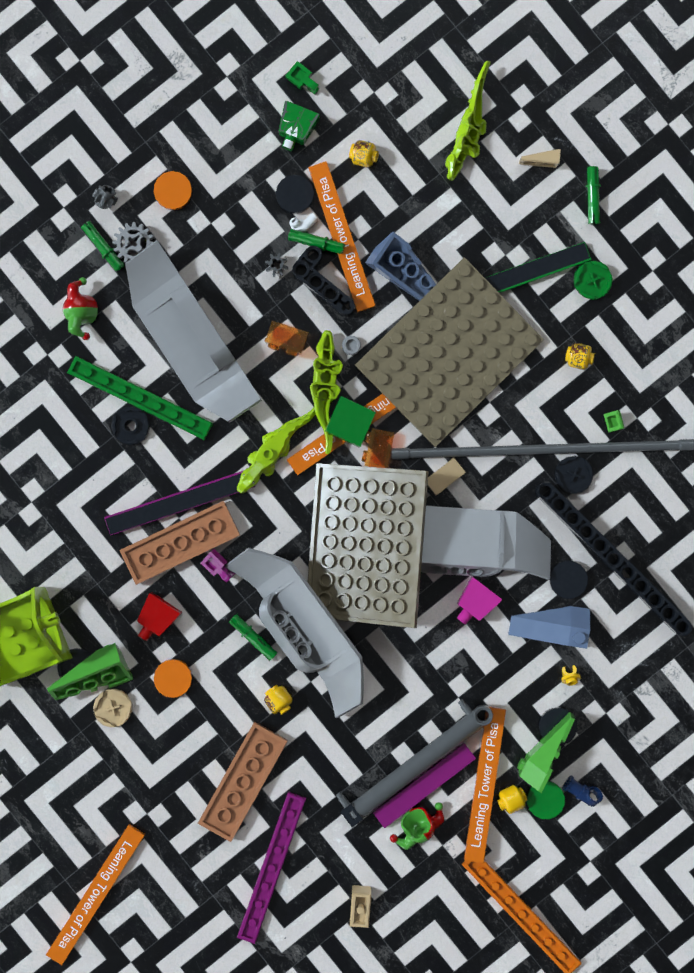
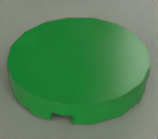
M589 261L579 266L573 281L575 289L581 296L588 299H598L608 293L613 279L609 268L605 264Z
M548 780L542 793L531 787L526 794V803L529 810L540 819L556 817L562 812L565 805V796L562 789L550 780Z

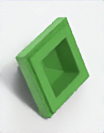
M620 410L603 414L608 432L625 428Z

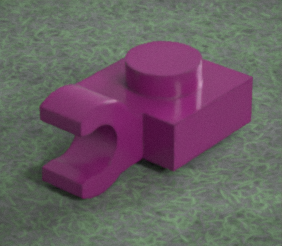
M215 549L201 562L213 576L218 573L225 582H228L236 574L225 568L227 561Z

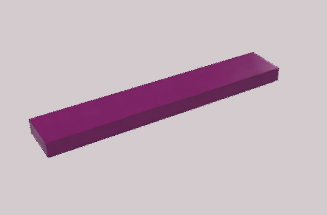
M463 742L374 810L373 814L382 826L386 828L474 761L476 757Z

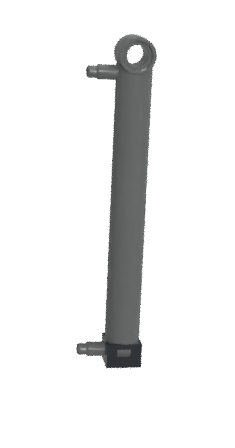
M461 699L458 704L466 716L356 800L349 802L341 792L336 794L339 802L344 807L341 810V814L350 826L354 827L365 816L485 725L489 724L493 718L491 708L487 705H479L472 711L469 705ZM486 710L489 716L487 719L481 720L477 716L478 712Z

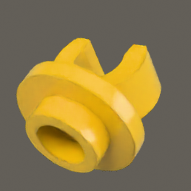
M575 665L572 666V673H567L565 667L562 668L563 677L561 680L567 686L576 685L581 679L580 674L576 673L577 668Z

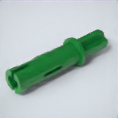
M590 166L587 168V185L585 187L588 190V224L592 225L593 215H595V224H600L599 188L601 185L599 184V168L597 166Z
M91 221L86 222L87 226L83 224L81 229L100 251L102 258L107 260L114 271L121 270L124 264L116 255L114 248L108 245Z
M292 228L288 235L289 241L307 246H317L323 252L328 250L342 254L345 249L344 243Z
M234 615L231 618L230 624L242 634L241 637L244 636L269 661L275 657L278 652L252 629V625L249 626L238 615Z

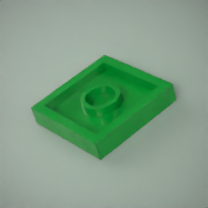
M341 396L325 432L360 448L376 412Z

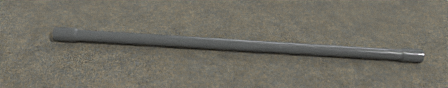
M694 439L416 449L391 448V459L659 450L690 451L694 450Z

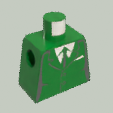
M285 101L279 126V135L285 138L282 147L293 151L296 142L304 145L318 124L320 114Z

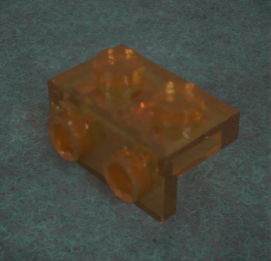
M272 321L264 342L268 344L267 347L278 351L281 348L286 350V354L297 357V354L302 355L309 332Z
M372 428L371 432L367 431L365 443H369L368 450L363 451L362 462H365L364 466L388 468L394 438L393 432Z

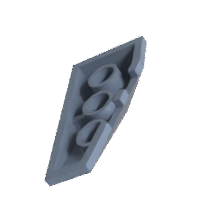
M395 232L390 233L378 244L365 262L380 275L419 301L436 285L422 266L419 258L412 251L409 243Z
M567 606L513 615L510 619L508 635L587 649L590 634V609Z

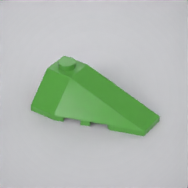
M113 643L95 651L48 687L47 690L55 700L79 695L84 690L98 691L97 687L101 686L116 687L133 680V677L121 650L116 643Z
M571 712L526 754L524 759L521 758L518 763L519 776L541 793L553 771L551 769L552 761L558 759L560 755V743L566 741L575 720L574 714Z

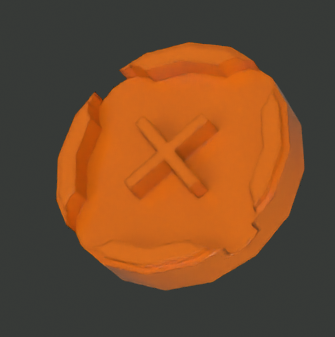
M170 171L163 173L154 184L155 199L167 210L182 209L189 203L192 197L191 183L185 175L179 172Z
M166 660L157 667L154 673L155 687L165 697L175 698L183 695L188 691L192 683L191 670L181 660Z

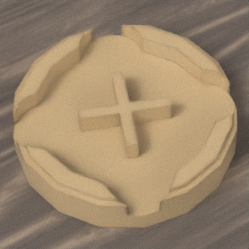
M107 689L100 693L95 699L93 706L95 717L102 725L110 728L124 724L132 712V702L129 696L119 689Z

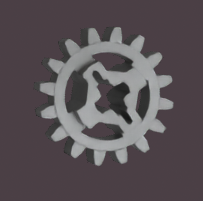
M133 222L132 227H130L126 223L124 230L121 227L118 228L121 232L120 234H114L117 240L113 241V244L117 246L114 248V251L120 252L118 254L120 259L125 257V263L134 257L130 255L131 253H140L144 250L143 242L145 239V248L154 243L150 241L154 239V236L148 235L150 232L148 228L143 230V224L137 227L136 223ZM133 231L138 232L137 234H129V232ZM125 238V245L122 248V240ZM132 240L138 244L136 247L130 243Z

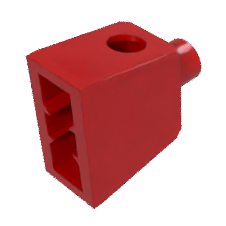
M149 593L137 619V622L143 625L138 636L148 641L152 633L158 636L162 635L181 615L182 611L155 593Z

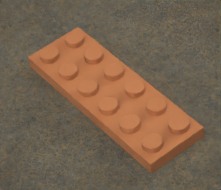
M222 501L119 551L137 585L240 536V533L225 502Z
M254 722L197 824L231 842L288 740Z

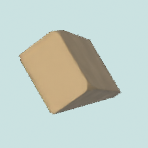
M561 149L521 156L519 164L556 168L560 163Z
M453 458L428 477V487L436 496L466 472L456 459Z
M352 886L350 927L369 928L370 886Z

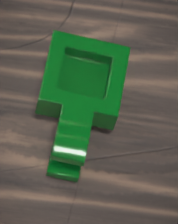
M298 61L285 75L286 79L300 90L303 86H306L314 95L319 90V85L310 79L312 72Z

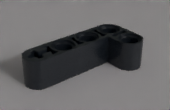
M309 246L293 265L294 277L340 315L350 316L354 312V301L315 270L322 260V253L319 247ZM310 252H317L319 257L316 260H310L308 258ZM303 266L307 271L304 275H298L296 269ZM318 278L322 283L319 287H313L311 281ZM329 290L336 292L337 295L334 299L326 297V293ZM340 296L342 297V298H341V302H342L343 304H345V305H346L347 303L350 304V305H349L350 310H348V309H345L344 311L342 310V309H343V306H342V304H340V303L338 302Z

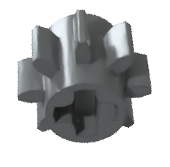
M109 185L99 186L92 195L95 197V204L101 209H111L112 205L115 206L118 200L115 197L116 192L114 188Z
M280 253L275 257L270 254V261H265V264L270 266L266 269V272L272 271L273 277L279 273L283 276L282 271L284 269L288 270V266L284 265L287 262V258L281 259ZM273 262L280 263V268L273 267Z

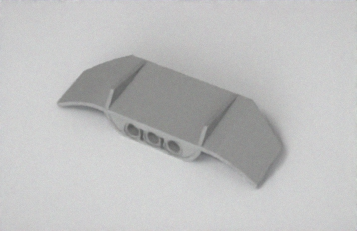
M156 240L127 261L125 266L132 306L195 403L226 421L232 422L262 400L159 242Z
M426 506L421 572L487 577L495 575L501 570H511L532 574L547 580L550 579L551 540L519 513Z
M247 548L227 563L225 568L248 581L262 596L263 600L259 607L260 620L295 668L305 673L317 671L323 679L330 694L335 718H339L363 704V658L294 563L279 556Z

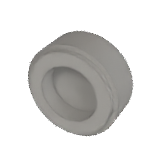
M347 336L342 342V349L347 355H355L361 349V342L355 336Z

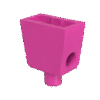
M471 576L457 602L463 608L457 619L465 625L472 616L480 621L502 599Z

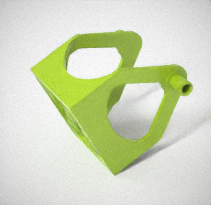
M33 587L19 596L0 603V687L73 658L60 626V618L53 608L46 587Z

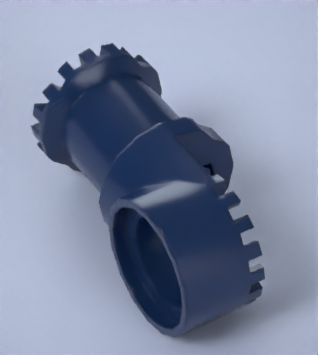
M572 775L568 777L567 783L565 782L562 790L570 792L576 796L577 800H581L591 807L598 805L603 800V794L599 788L588 787L585 784L582 785ZM590 792L596 796L597 801L590 797Z

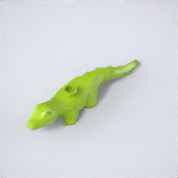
M490 61L484 63L477 80L474 81V89L471 90L472 97L468 101L469 106L465 110L456 132L454 149L445 161V166L448 168L447 178L451 181L456 178L462 169L463 162L467 156L475 158L479 155V136L486 133V121L482 119V93Z
M325 330L316 346V352L319 357L313 361L314 376L310 390L315 413L326 438L325 453L329 454L332 449L333 435L326 433L325 429L330 421V403L337 398L341 390L336 384V378L341 372L343 364L340 360L333 361V335L331 331Z
M314 407L307 414L286 422L280 428L262 437V446L258 451L248 456V463L252 465L242 472L237 486L238 492L241 494L245 493L255 486L260 480L262 473L265 476H270L274 473L275 463L278 459L288 455L292 435L315 416Z

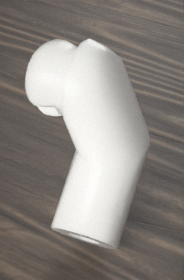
M313 213L305 220L294 217L290 220V226L297 231L306 232L319 219Z

